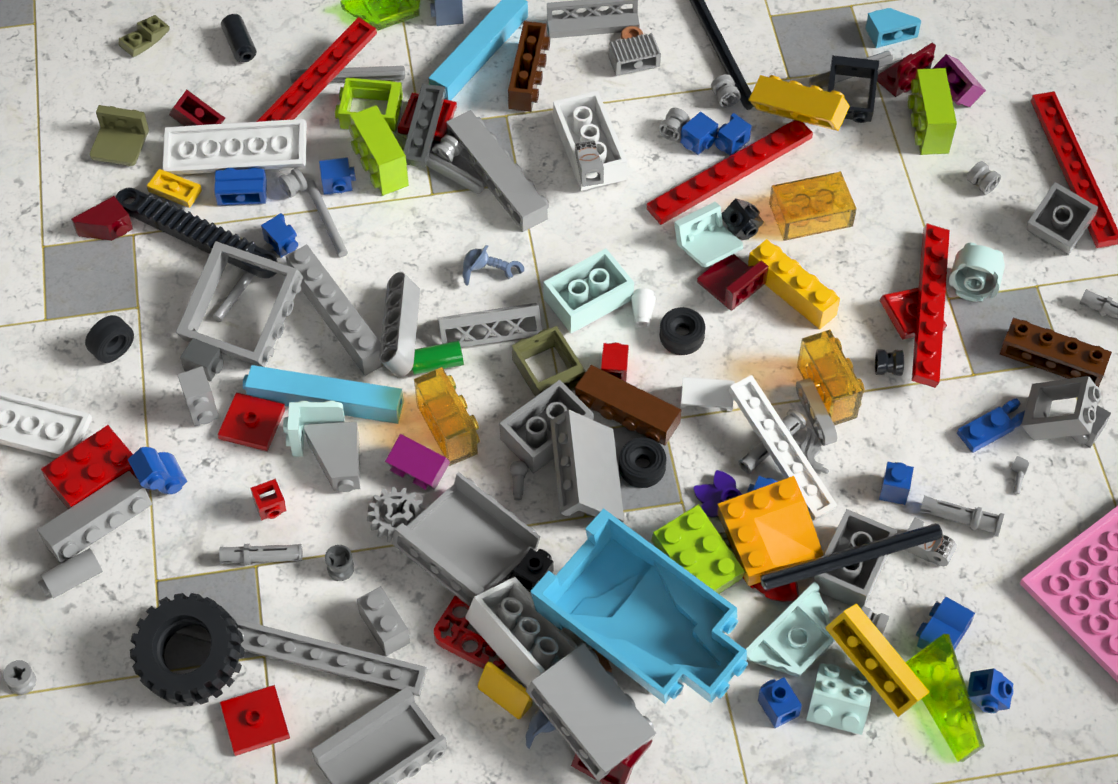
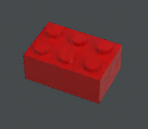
M109 425L41 468L47 484L67 509H70L127 471H130L137 479L128 461L133 455L132 452Z

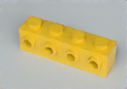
M760 75L749 98V101L758 111L839 131L850 107L844 95L838 91L832 90L827 92L815 85L807 87L794 80L789 82L783 81L774 75L769 77Z
M766 239L749 253L748 266H755L761 260L769 266L765 285L819 330L837 316L840 302L837 294L819 282L815 275L809 274L796 260L788 257L779 246L772 244Z
M857 604L843 611L825 627L897 717L901 716L929 693V690Z

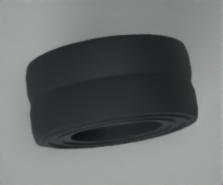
M686 307L674 308L668 311L660 323L659 337L664 348L677 355H688L696 352L702 346L705 339L706 326L704 319L697 311ZM679 327H685L689 330V333L687 335H679L675 330Z
M106 316L89 330L85 339V346L97 360L102 363H110L127 352L133 343L134 332L119 316Z
M632 439L620 451L619 472L622 478L634 487L648 488L654 486L665 474L666 453L663 447L653 439ZM639 458H646L650 464L642 468L637 466L635 461Z

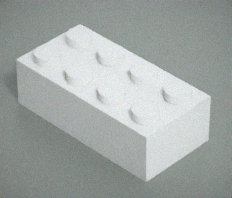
M595 91L553 101V121L581 191L627 180L628 161L599 92ZM595 141L597 152L604 166V184L582 187L575 155V143ZM597 172L588 173L586 177L595 178L598 174Z
M516 577L475 596L465 617L526 688H528L531 681L578 648L563 629L559 630L536 612L531 594Z

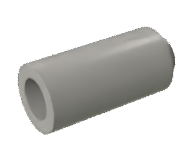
M89 548L42 573L40 576L43 580L39 581L38 584L45 596L51 594L54 599L103 571L92 550Z

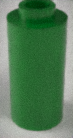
M459 340L415 349L414 364L411 369L413 375L463 366L464 361Z

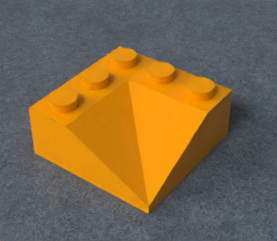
M794 476L718 503L719 519L735 557L745 571L743 576L748 587L760 583L761 575L824 556L805 499Z

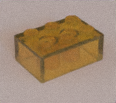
M841 171L771 186L769 205L783 241L853 227L857 208Z
M830 329L802 338L797 368L803 380L810 378L813 381L834 426L856 419L865 388L860 378L857 379L851 360L843 354L840 340L834 337Z
M443 367L415 378L414 386L417 407L444 457L450 461L449 466L477 455V443H480V439L476 430L479 429L474 415L469 416L466 410L468 409L467 403L463 395L458 396L456 393V384L451 375L447 376Z

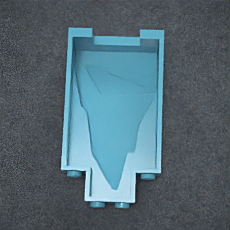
M603 508L587 526L586 542L557 575L548 571L530 591L536 612L559 630L563 628L571 630L664 704L670 698L674 700L684 688L683 682L710 703L716 697L720 699L729 689L730 684L728 682L734 675L740 676L748 665V662H746L747 650L724 634L725 632L727 634L731 633L738 623L737 607Z

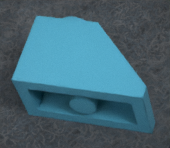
M886 8L868 13L865 29L875 47L879 48L917 38L921 20L906 13Z

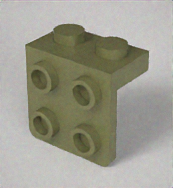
M98 105L96 115L100 129L90 151L91 159L127 166L135 165L149 132L145 113L138 110Z

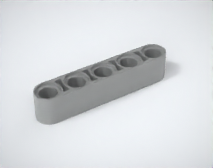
M403 272L395 273L387 283L379 361L399 378L407 375L414 364L420 288Z

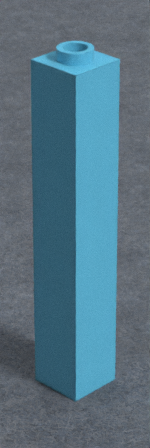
M501 0L429 77V85L445 87L446 94L444 99L452 100L528 18V1Z
M251 365L249 375L246 374L243 379V389L246 390L249 396L282 403L288 407L289 402L335 401L343 405L345 416L395 424L399 423L404 404L401 388Z

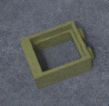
M557 326L544 329L537 335L528 339H521L511 346L512 360L535 397L558 380H561L573 391L586 373ZM555 347L568 369L538 382L525 360Z

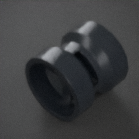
M877 349L875 353V374L884 375L886 372H889L893 375L902 376L904 370L903 350H894L887 353L883 349Z

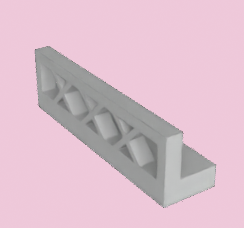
M574 0L547 3L549 37L562 38L620 33L629 26L640 28L638 0ZM625 4H632V8L622 9L620 7ZM601 6L609 7L605 11L598 10ZM579 8L587 9L582 13L576 12V10ZM554 10L564 11L562 14L552 15Z
M537 303L438 317L442 344L447 343L445 330L457 328L463 333L459 339L461 347L527 338L537 335L542 331L540 310ZM535 316L536 330L526 332L519 327L524 318ZM512 319H519L516 324L511 321ZM500 321H507L513 325V328L507 335H500L494 330ZM494 322V324L491 327L486 325V323ZM481 324L488 329V332L481 339H475L469 334L474 325ZM469 326L466 331L461 328ZM516 329L521 331L520 333H514ZM491 332L496 335L494 337H488L491 334ZM466 336L469 337L470 339H472V340L463 341V340L466 338Z

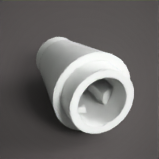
M636 289L631 297L635 325L641 328L649 327L656 297L650 289Z

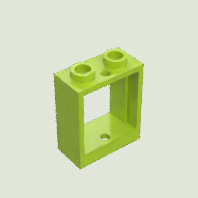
M346 78L344 87H340L339 91L340 105H336L335 118L339 119L340 129H349L351 125L350 115L357 113L350 112L353 98L388 101L386 114L383 117L391 131L396 133L403 101L402 82Z

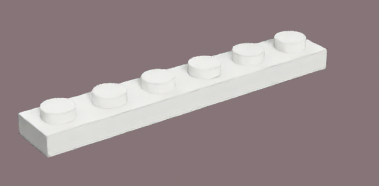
M751 375L731 385L728 389L729 393L785 479L792 476L795 477L805 499L811 519L815 521L833 511L837 504L753 376Z

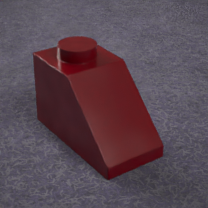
M187 89L169 114V116L183 126L222 124L225 120L224 116Z
M115 196L71 219L76 234L79 237L112 241L133 230L129 214Z

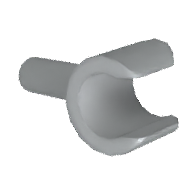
M1019 456L1016 457L1011 467V470L1018 473L1013 491L1014 494H1020L1022 480L1029 466L1028 460Z

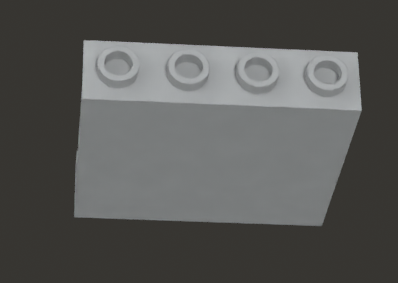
M458 472L454 484L409 525L406 526L401 523L395 529L392 544L470 607L475 596L503 583L513 574L514 568L518 567L530 548L535 551L537 550L541 536L532 527L520 521L512 511L506 510L496 502L493 496L486 494L478 488L471 479L464 477Z

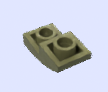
M153 15L138 22L136 31L119 38V46L132 57H135L156 44L170 30V26L156 15Z

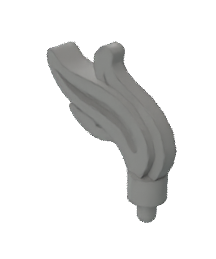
M807 428V436L804 442H795L814 471L818 474L821 472L827 474L829 470L814 459L820 452L821 441L818 439L815 444V434L812 429Z

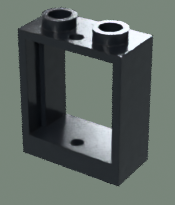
M832 55L827 92L834 90L836 75L870 78L867 108L850 106L844 119H850L857 123L871 122L879 69L878 60Z

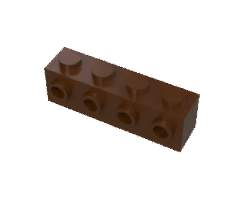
M524 21L508 88L509 109L532 112L533 103H538L539 89H537V85H542L543 71H541V67L545 68L547 54L544 53L545 50L549 51L551 40L547 36L546 23Z
M1013 317L999 355L1067 379L1089 376L1094 384L1099 387L1112 352L1100 346H1094L1077 338L1068 337L1051 329L1042 328L1026 320Z
M590 365L575 387V395L588 408L600 413L608 420H614L622 424L629 431H636L666 446L680 424L682 409L593 365Z

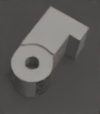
M595 141L575 143V155L582 187L604 184V166L597 152ZM597 172L598 174L595 178L586 177L588 173Z
M915 517L908 531L924 527V522ZM942 535L941 539L904 550L938 566H947L957 548V544L950 537Z

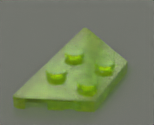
M342 0L340 3L342 10L356 18L360 17L379 31L420 16L421 0Z

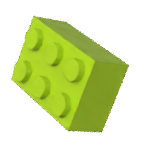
M946 68L917 69L916 77L911 81L912 95H908V108L912 109L911 125L916 128L915 145H919L921 155L949 154L957 121Z
M377 105L351 114L349 131L354 139L351 141V146L354 153L361 156L360 161L364 171L370 172V180L373 187L378 188L382 196L409 186L406 155Z
M699 504L653 532L651 542L656 548L716 593L720 594L742 579L745 572Z

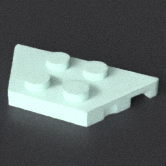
M815 581L746 648L748 661L800 677L835 642L825 629L831 623L829 619L830 614L826 604L824 605L819 593L820 588Z

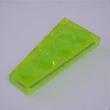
M942 634L905 663L929 690V693L922 698V701L956 760L964 762L984 748L985 745L950 635Z

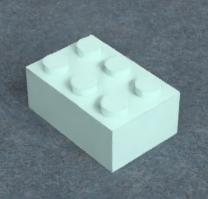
M604 249L544 281V300L568 331L573 333L630 302L632 295H634V281L611 253Z

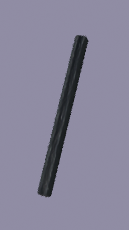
M690 0L726 74L733 78L735 82L734 87H737L741 94L740 101L746 110H751L754 107L749 101L752 93L705 1Z
M931 524L767 572L761 575L760 581L763 589L769 590L941 539L943 532L939 524Z

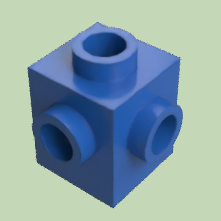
M995 668L970 672L967 698L986 713H997L1000 710L1010 709L1014 683Z

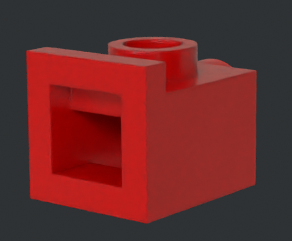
M276 478L250 488L261 521L267 518L274 519L287 511L285 500ZM273 490V494L260 498L259 495Z

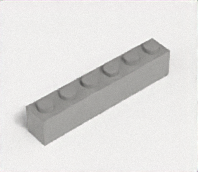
M469 110L446 122L447 135L454 137L460 143L462 156L481 180L484 181L488 189L523 232L548 219V201L543 195L540 196L533 182L525 178L521 167L517 163H513L508 151L500 147L495 135L487 131L480 117H476Z
M306 244L285 255L287 266L298 269L303 276L300 284L301 290L362 373L366 376L384 366L379 361L381 342L309 246Z

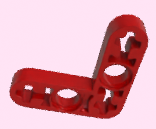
M455 595L435 625V642L441 648L484 669L488 661L490 662L489 656L494 657L497 653L482 636L467 629L469 621L465 618L466 616L458 618L453 615V610L457 607H465L469 610V606ZM450 622L453 623L451 636L447 635L445 638H442L441 631L446 633L450 628ZM467 641H475L478 644V648L473 652L465 651L462 646ZM500 657L499 661L495 660L493 662L501 670L506 667V664Z

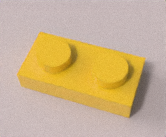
M161 169L156 172L147 185L148 192L188 208L192 206L202 192L200 184Z

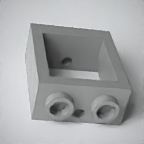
M1089 376L1034 383L1031 386L1021 426L1033 441L1091 434L1093 423L1096 420L1097 404L1101 398L1100 389ZM1078 397L1074 414L1049 417L1052 401Z

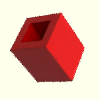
M617 342L603 343L601 370L626 382L629 345Z

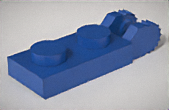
M1017 398L1012 399L1002 407H998L958 429L957 435L970 451L974 453L1020 426L1025 410L1010 419L1008 414L1015 411L1021 405Z

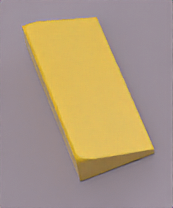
M488 661L479 679L477 688L515 718L521 719L532 707V698L526 692L525 687Z

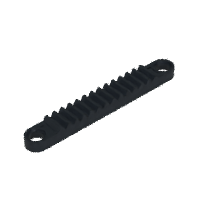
M124 188L116 195V199L129 216L209 254L215 241L278 262L273 253L258 247L253 241L248 242L245 237L241 239L238 234L233 235L230 230L225 231L221 226L218 228L213 222L209 224L206 219L201 220L198 215L194 217L191 212L188 211L186 213L183 208L178 209L174 204L171 206L168 201L165 200L163 202L159 197L155 198L151 193L147 195L135 188ZM126 198H135L130 204L123 203ZM232 257L228 259V263L259 278L267 279L277 274L276 272L262 269Z

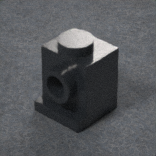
M530 548L518 567L514 568L513 577H516L527 591L530 592L548 571L553 573L554 561L551 560L552 557L547 551L538 549L536 552Z

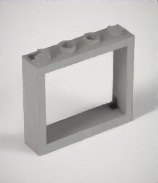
M215 241L176 333L183 340L190 342L192 338L220 348L221 353L265 367L270 356L273 357V347L276 340L283 334V323L286 316H289L293 310L295 295L302 289L300 284L303 276L296 268ZM229 257L286 276L254 352L197 332Z

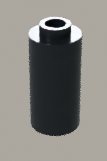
M230 14L224 17L221 21V27L235 59L238 62L251 61L256 56L257 50L242 17L238 14Z

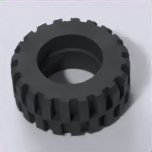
M184 593L174 595V600H170L167 597L159 600V607L155 609L151 606L146 610L149 614L146 619L140 618L136 624L139 628L138 634L132 633L130 642L135 645V648L130 649V658L135 661V664L132 666L135 674L141 678L140 681L145 687L160 698L173 704L181 703L183 706H192L194 702H198L201 705L209 702L208 697L212 695L215 698L223 694L221 688L225 685L230 687L235 681L231 678L233 673H239L242 667L239 663V658L244 657V648L241 646L244 640L242 633L237 628L238 624L221 605H218L209 597L203 598L200 594L191 593L187 597ZM202 626L211 636V649L205 662L190 673L175 674L167 668L164 659L165 648L170 638L184 627Z

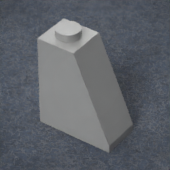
M357 422L304 425L307 443L333 490L350 492L360 489V450Z

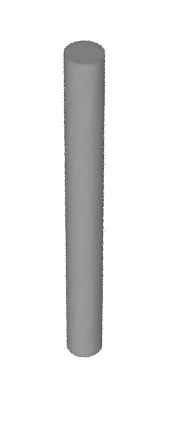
M308 180V191L339 257H344L348 254V251L315 181Z
M266 243L263 249L272 252L274 247ZM245 271L213 315L216 321L221 322L255 275Z

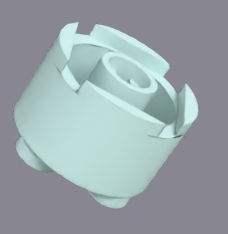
M972 242L965 244L964 248L959 250L955 256L949 278L950 286L952 287L953 285L956 289L955 293L959 297L973 302H981L984 298L990 297L991 299L995 297L999 291L1005 268L1002 252Z

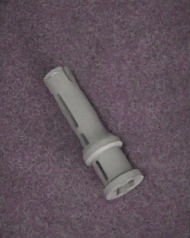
M790 409L787 412V416L782 420L791 436L799 429H804L807 425L804 417L794 409ZM760 442L746 456L739 460V465L746 473L750 474L770 454L763 443Z
M925 495L920 509L921 513L970 525L969 528H972L974 531L977 529L994 533L996 537L999 536L1004 518L1003 513L996 515L982 511L981 507H975V509L966 508Z

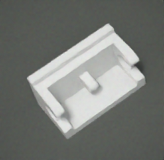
M683 377L681 408H686V405L727 408V411L732 412L734 399L728 389L731 385L735 384V381Z

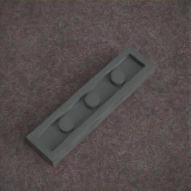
M422 83L403 150L406 155L407 165L426 167L446 94L445 87Z

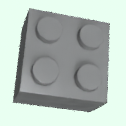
M1054 182L1029 219L1026 230L1069 255L1095 217L1098 207Z

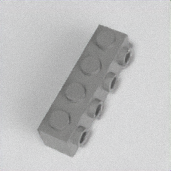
M127 471L38 528L37 531L46 548L61 564L150 507L152 502L146 489L140 485L139 481L130 471Z

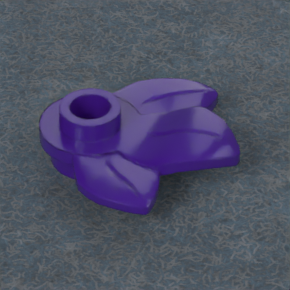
M716 470L714 474L713 484L696 485L693 489L696 498L703 503L701 508L708 517H719L718 503L743 495L736 489L735 479L719 470Z

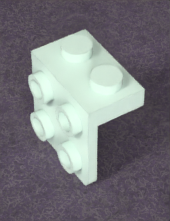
M716 202L674 222L677 245L702 267H709L743 249V242L723 226L721 206Z
M335 401L289 402L288 417L283 419V431L286 433V446H291L292 456H303L304 425L345 422L343 405Z
M820 664L806 720L862 735L870 707L873 686L860 671L847 670L835 664Z

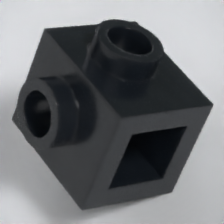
M737 198L721 213L723 221L728 226L727 229L737 238L749 239L753 237L764 223L759 216L760 211L757 207Z

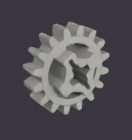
M392 487L391 493L382 489L381 495H374L372 503H369L367 521L371 522V531L378 529L377 537L380 538L386 535L387 542L390 543L395 529L401 523L406 526L409 525L425 510L421 508L423 501H415L416 493L414 492L407 495L406 488H403L401 492H397L396 488Z

